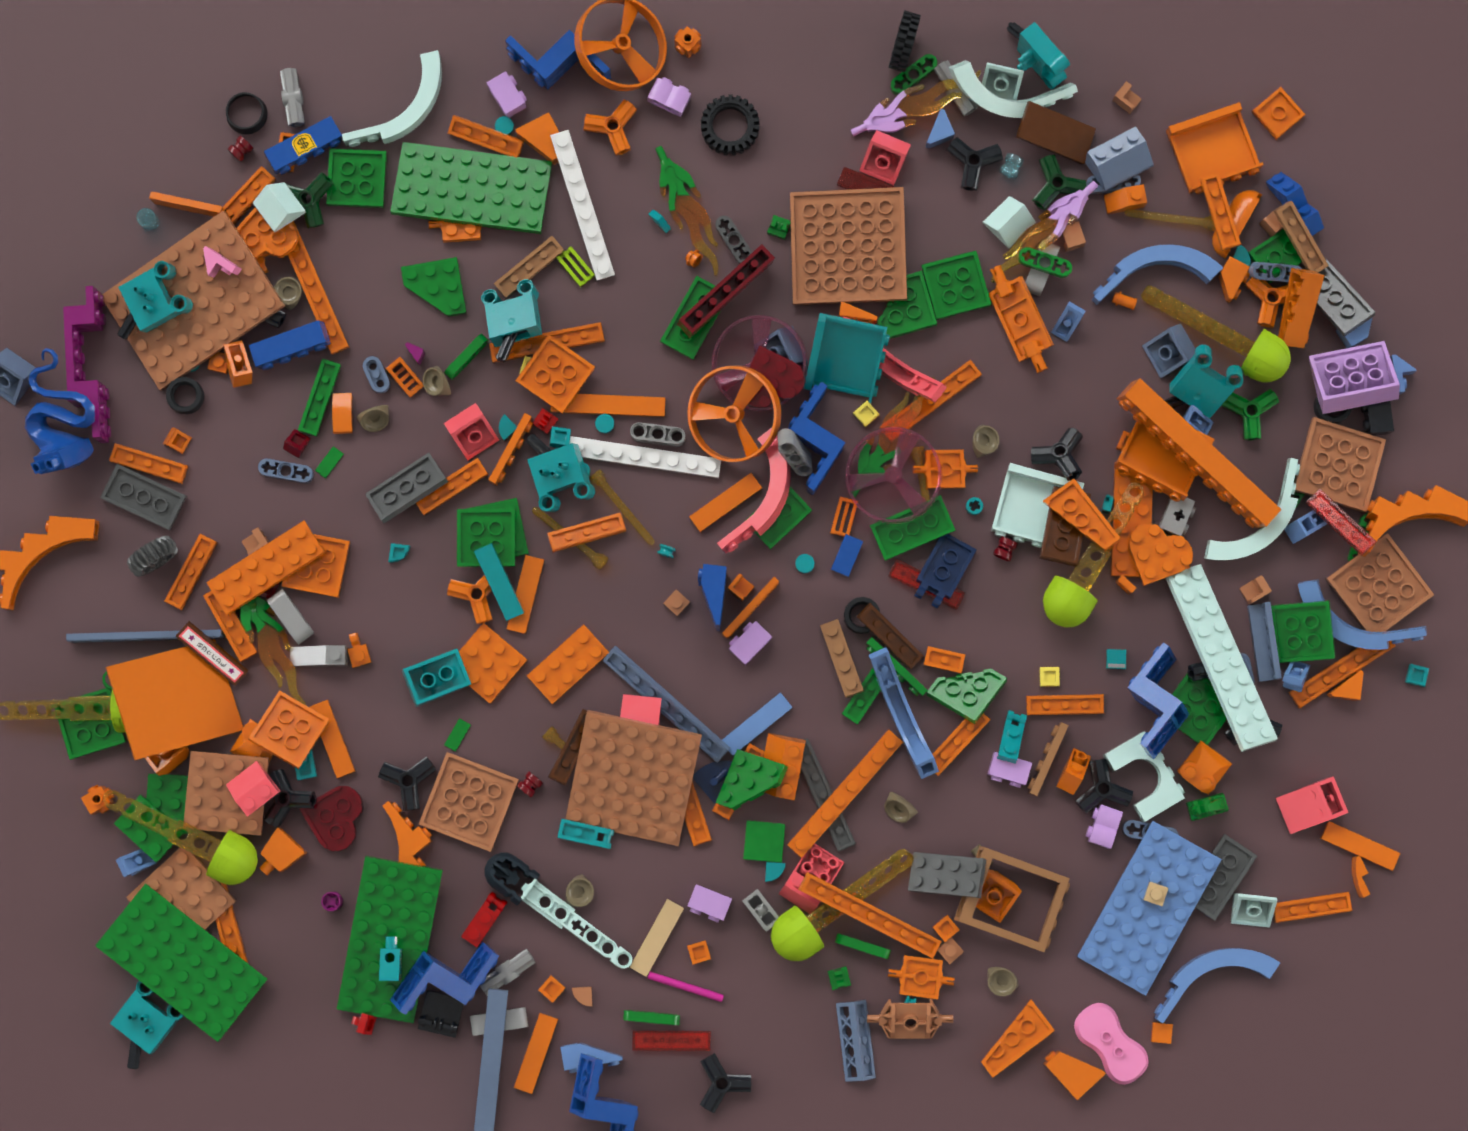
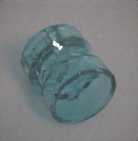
M1007 153L1005 164L1001 166L1000 173L1009 178L1016 179L1019 174L1018 169L1022 167L1024 160L1018 155Z
M143 208L137 213V222L145 230H154L159 225V218L151 209Z

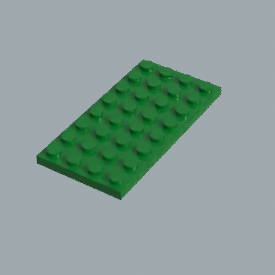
M403 142L390 212L391 215L541 234L552 162Z
M365 856L337 1010L359 1014L366 1013L375 1017L414 1023L419 997L416 999L414 1008L408 1011L406 1015L401 1013L390 999L422 952L425 951L427 953L442 869ZM386 936H397V948H402V980L379 981L380 949L385 948ZM388 954L389 961H394V954Z
M146 883L95 945L217 1042L221 1040L268 980Z

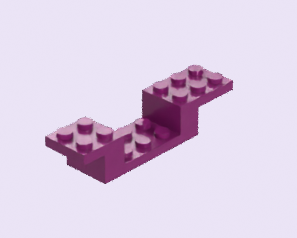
M85 286L86 305L63 307L67 391L83 394L95 406V422L92 423V437L100 443H109V437H111V427L108 426L110 408L107 407V400L110 398L109 389L98 380L86 381L85 372L82 370V364H85V356L81 349V345H84V337L81 332L103 331V325H106V317L102 312V306H105L104 295L94 286ZM67 400L75 407H83L76 401Z

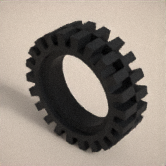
M904 10L888 68L902 72L906 71L920 22V14Z
M728 94V97L722 95L718 100L717 98L713 99V103L707 105V109H704L703 116L701 117V131L706 144H709L712 150L715 149L716 153L720 154L722 152L726 156L728 154L735 156L738 152L742 154L745 149H750L759 134V117L752 103L749 104L747 99L744 98L743 100L738 95L733 97V94ZM727 109L741 112L748 122L746 133L736 141L720 139L715 134L712 126L713 120L719 112Z

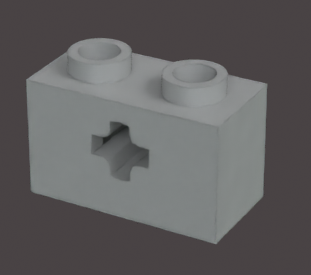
M1189 498L1179 502L1169 499L1159 524L1164 533L1170 536H1185L1189 525L1186 524L1188 518H1192L1196 507H1194L1195 501ZM1177 512L1180 513L1181 518L1179 520H1176L1174 515Z
M758 889L742 900L766 932L773 927L775 921L779 918Z

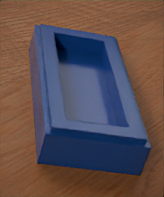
M845 534L831 570L849 577L863 541Z

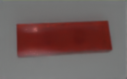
M847 167L843 168L837 182V186L847 190L894 188L892 185Z

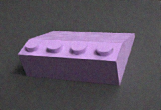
M1385 341L1309 356L1322 414L1399 399L1400 384Z

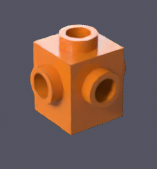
M688 26L684 30L680 29L675 35V49L681 55H686L688 58L693 54L695 55L701 48L700 33L694 28L690 29Z
M95 785L88 789V794L81 797L90 815H96L99 812L103 814L111 809L110 805L115 803L112 799L114 798L113 792L109 787L106 788L105 786Z

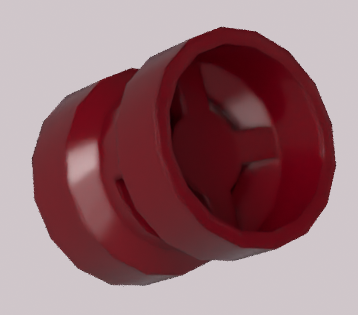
M241 135L236 139V145H230L227 148L240 162L245 158L244 154L250 153L254 149Z
M1000 536L998 548H995L993 555L1010 562L1013 557L1012 552L1016 550L1018 543Z
M528 771L525 779L520 781L517 787L532 798L535 790L541 787L543 782Z

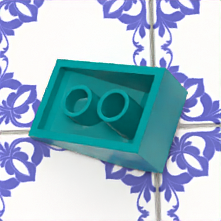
M458 649L451 650L402 670L415 707L471 685Z

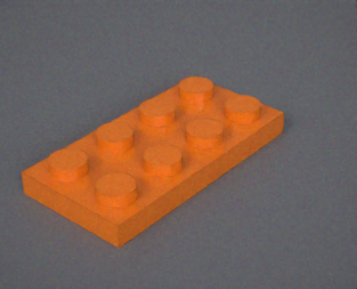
M583 624L534 668L527 677L553 705L602 661L609 651Z

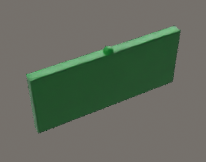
M333 446L315 471L326 478L344 454Z
M459 718L444 745L456 752L471 724Z

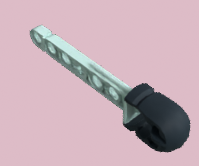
M501 852L494 854L487 861L484 868V876L487 883L504 897H510L512 903L519 905L521 901H524L560 929L564 927L603 957L611 958L609 961L618 968L625 969L631 965L632 956L621 946L618 948L613 940L574 912L576 909L537 881L540 874L535 870H530L529 866L510 853ZM506 862L511 864V869L517 868L523 872L526 878L529 877L533 880L530 884L525 883L521 888L523 895L521 897L516 894V891L507 888L504 885V880L498 881L494 877V875L499 879L503 877L507 880L505 884L516 885L520 877L517 876L516 870L512 872L508 869L509 865ZM548 897L551 901L550 906L547 908L542 907L539 903L540 898ZM558 908H563L566 911L564 919H558L555 916V911ZM577 920H579V925L583 929L585 928V926L589 927V929H587L584 932L583 937L579 935L582 932L580 929H572V921L576 922ZM594 931L597 934L595 942L587 940L588 932ZM604 943H610L613 946V951L610 954L603 952L602 946ZM621 954H625L629 958V962L625 966L618 963V957Z

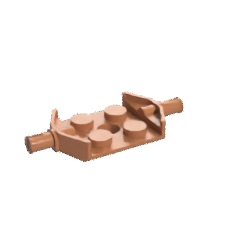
M888 999L881 1014H867V1023H879L888 1039H932L939 1026H942V1023H953V1015L939 1014L932 999H930V1003H891V999ZM908 1019L916 1021L914 1025H907L905 1022Z

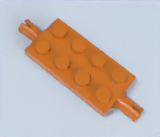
M998 265L994 269H990L997 285L995 290L988 293L1019 362L1031 358L1036 373L1043 372L1048 367L1041 353L1043 350L1053 346L1054 343L1023 276L1009 281L1006 279L1001 265Z

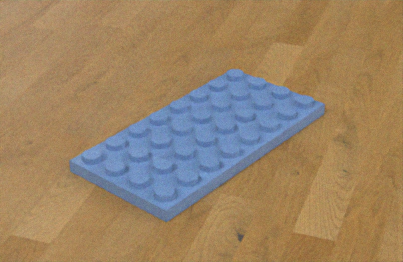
M1152 821L1077 957L1146 996L1222 859ZM1149 881L1168 887L1163 906L1143 900Z

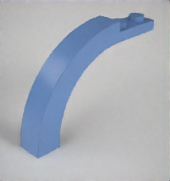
M1180 245L1147 247L1121 260L1114 267L1118 274L1114 272L1107 279L1108 283L1104 287L1100 285L1093 292L1095 296L1092 301L1098 305L1129 275L1148 266H1177L1192 272L1206 284L1223 267L1208 255L1189 247Z
M1319 579L1298 583L1303 602L1325 601ZM1331 610L1334 638L1354 647L1373 650L1388 649L1389 641H1392V644L1404 642L1403 639L1411 638L1412 641L1423 640V636H1427L1426 626L1386 632L1361 630L1347 624Z
M885 647L869 654L868 656L886 705L920 778L923 779L939 772L934 756L907 702L889 651Z
M1241 948L1217 949L1201 954L1183 965L1170 979L1169 982L1174 984L1175 987L1174 989L1171 987L1165 995L1167 999L1163 1005L1160 1003L1155 1009L1154 1013L1156 1015L1154 1019L1164 1023L1189 985L1210 970L1225 966H1240L1251 969L1270 979L1280 962L1263 953Z

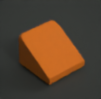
M172 427L163 444L183 454L192 437Z

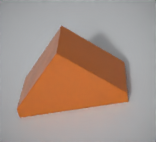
M1359 670L1330 691L1327 694L1328 697L1352 701L1360 700L1363 671Z

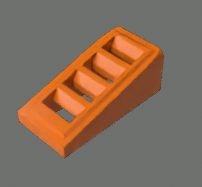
M841 302L839 317L843 318L845 316L851 320L870 324L877 323L878 316Z
M398 357L385 368L409 398L424 387L420 379L401 357ZM401 364L403 367L394 373L392 370ZM406 370L407 373L399 379L397 376ZM411 376L412 379L404 385L402 382ZM416 381L417 385L409 391L407 388Z

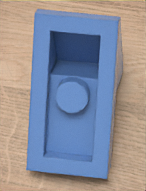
M1069 301L1051 333L1068 342L1086 311Z
M1395 354L1391 355L1390 358L1400 384L1399 395H1401L1407 388V381L1405 377L1403 378V375L1413 374L1417 370Z
M1299 661L1290 662L1283 676V687L1301 692L1310 665Z
M142 849L116 859L123 877L133 876L157 864Z

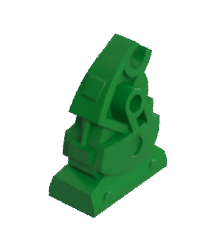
M1224 793L1186 803L1191 821L1229 811Z

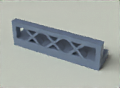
M1271 602L1248 605L1247 609L1258 682L1281 679Z
M866 1000L836 1003L845 1082L865 1081L876 1078L869 1023H867L868 1011ZM846 1006L849 1007L848 1018L844 1015L843 1007ZM848 1026L852 1031V1035L850 1037L846 1034V1028ZM850 1046L854 1049L853 1057L850 1056L848 1051ZM852 1066L856 1068L857 1077H852L851 1075Z

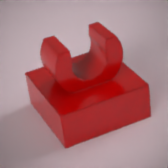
M542 408L534 419L533 425L548 435L552 426H555L559 419Z
M362 1013L361 1017L353 1016L351 1024L358 1026L356 1032L372 1035L377 1017Z

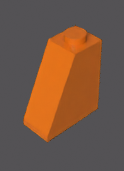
M549 112L515 129L518 138L524 140L527 145L548 161H551L553 165L559 164L550 135L559 133Z
M1058 1050L1056 1052L1051 1051L1044 1058L1046 1061L1043 1064L1076 1100L1082 1097L1106 1074L1103 1070Z

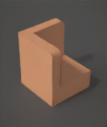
M1126 81L1115 94L1112 101L1131 114L1140 103L1141 98L1130 90L1132 85Z
M1274 211L1259 223L1270 237L1277 234L1283 228Z
M1079 221L1066 225L1062 233L1065 240V251L1069 252L1084 247L1086 241Z
M258 527L251 531L252 535L242 540L248 555L269 543L263 531Z
M1262 575L1240 587V591L1249 605L1272 591Z

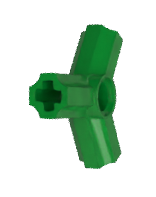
M1271 389L1252 401L1232 392L1221 406L1242 417L1244 440L1252 441L1261 439L1260 415L1278 404L1279 400ZM1247 407H1252L1255 410V415H1249L1246 410Z

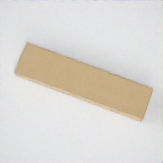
M669 899L666 900L630 966L631 969L647 977L683 912V907Z

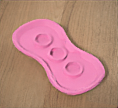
M1095 1003L1085 1008L1077 1016L1074 1029L1078 1039L1099 1055L1105 1072L1112 1081L1126 1085L1142 1076L1149 1063L1147 1052L1139 1043L1125 1034L1116 1012L1110 1006L1104 1003Z

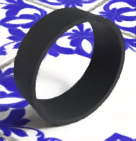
M242 92L234 95L228 101L226 118L234 131L240 134H253L259 131L266 123L268 115L266 105L256 95ZM243 96L255 97L262 109L259 120L249 127L235 125L228 116L231 104Z

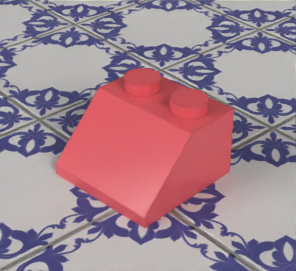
M876 130L859 171L894 186L911 144Z
M476 403L444 423L467 461L499 441V438Z
M258 761L226 784L235 802L247 817L281 792Z

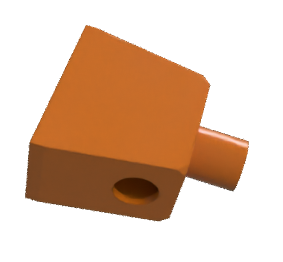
M278 827L260 853L266 861L259 869L267 876L274 868L279 872H284L308 852L282 828Z

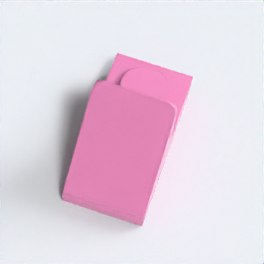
M207 246L203 248L208 276L214 278L220 268L228 275H231V273L238 275L242 270L212 248Z

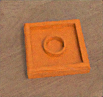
M1282 87L1278 88L1252 110L1254 116L1276 140L1306 115Z

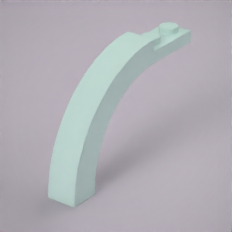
M438 50L420 54L422 79L418 93L410 106L389 122L342 134L346 146L355 147L365 141L376 142L381 137L384 144L396 141L412 132L426 119L436 103L441 87L442 63Z
M965 60L948 67L956 85L972 102L985 110L1006 117L1022 118L1028 101L1048 107L1054 105L1056 100L1061 98L1062 100L1073 97L1074 93L1078 92L1076 84L1068 83L1029 99L1008 100L997 97L981 84L974 73L971 62Z
M1287 459L1281 493L1277 504L1282 510L1267 527H1261L1250 536L1236 541L1220 542L1208 540L1204 559L1233 560L1246 557L1265 548L1282 533L1292 518L1298 501L1297 498L1291 497V494H1294L1296 489L1294 478L1295 475L1298 476L1300 470L1298 459Z

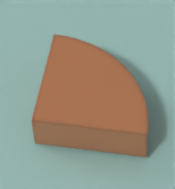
M592 987L572 988L573 995L578 1002L585 1006H593Z

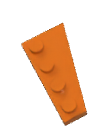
M1074 478L1043 500L1045 505L1104 551L1121 540Z
M1032 999L981 1061L992 1078L1055 1031Z

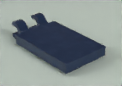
M950 534L940 537L916 579L920 586L914 596L921 600L926 590L933 593L936 597L931 606L938 609L944 597L947 599L951 598L977 549Z

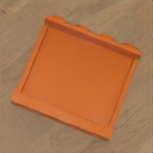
M1240 102L1171 125L1166 130L1189 194L1193 192L1196 194L1203 193L1200 182L1202 177L1219 172L1222 185H1224L1225 181L1231 180V182H1235L1246 174L1249 176L1255 175L1260 172L1259 170L1264 165L1263 162L1259 163L1241 115L1242 106Z
M1136 422L1114 468L1118 469L1121 474L1134 477L1141 484L1151 486L1156 492L1165 493L1173 501H1184L1188 496L1187 493L1195 475L1189 471V466L1185 462L1181 463L1175 458V453L1171 449L1167 450L1161 445V440L1157 436L1153 437L1150 435L1143 423L1139 424ZM1198 431L1207 441L1213 444L1214 438Z

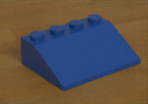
M703 564V569L699 568L698 586L702 587V593L715 629L720 632L727 567Z

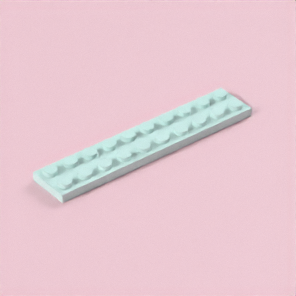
M1201 564L1165 578L1241 752L1276 741L1278 739Z

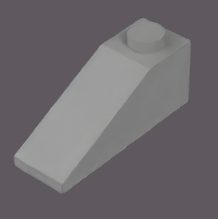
M345 645L290 647V667L348 666V647Z

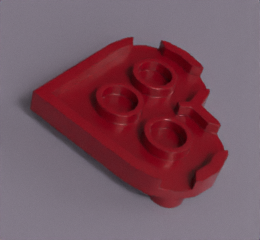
M759 346L749 368L765 376L773 385L778 397L786 399L800 394L806 382L802 367L780 354ZM764 385L749 404L759 408L768 407L773 404L770 394Z
M338 786L318 797L314 809L300 808V811L317 840L324 848L330 851H341L347 849L356 838L354 821L363 811V802L360 794L355 789L349 786Z

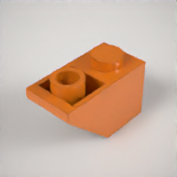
M1231 256L1227 259L1218 276L1225 300L1228 303L1232 299L1236 300L1241 292L1239 286L1241 283L1245 284L1250 276L1248 273L1250 266Z
M1073 748L1056 787L1074 795L1084 778L1091 756Z

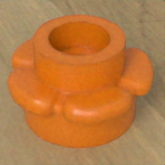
M691 250L686 255L687 265L695 268L700 264L703 256L699 253V250Z

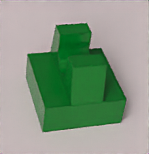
M773 215L767 234L785 240L791 221Z
M846 966L827 971L832 990L851 986Z

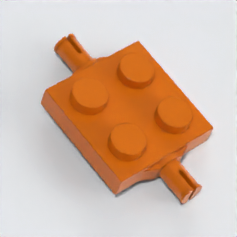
M429 221V229L441 228L443 243L481 240L482 226Z
M926 450L924 466L913 465V474L924 473L926 489L965 488L966 474L977 473L978 469L976 468H978V465H966L964 450Z
M904 955L903 965L900 970L888 969V972H890L888 977L899 978V994L938 999L942 984L954 986V982L949 981L955 980V977L943 976V960Z

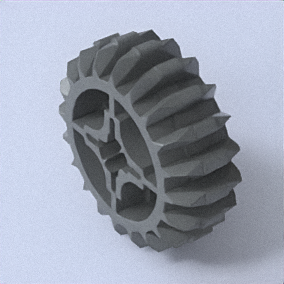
M161 536L153 541L151 540L128 558V568L137 577L144 576L152 571L154 572L174 558L178 552L176 543L169 536Z

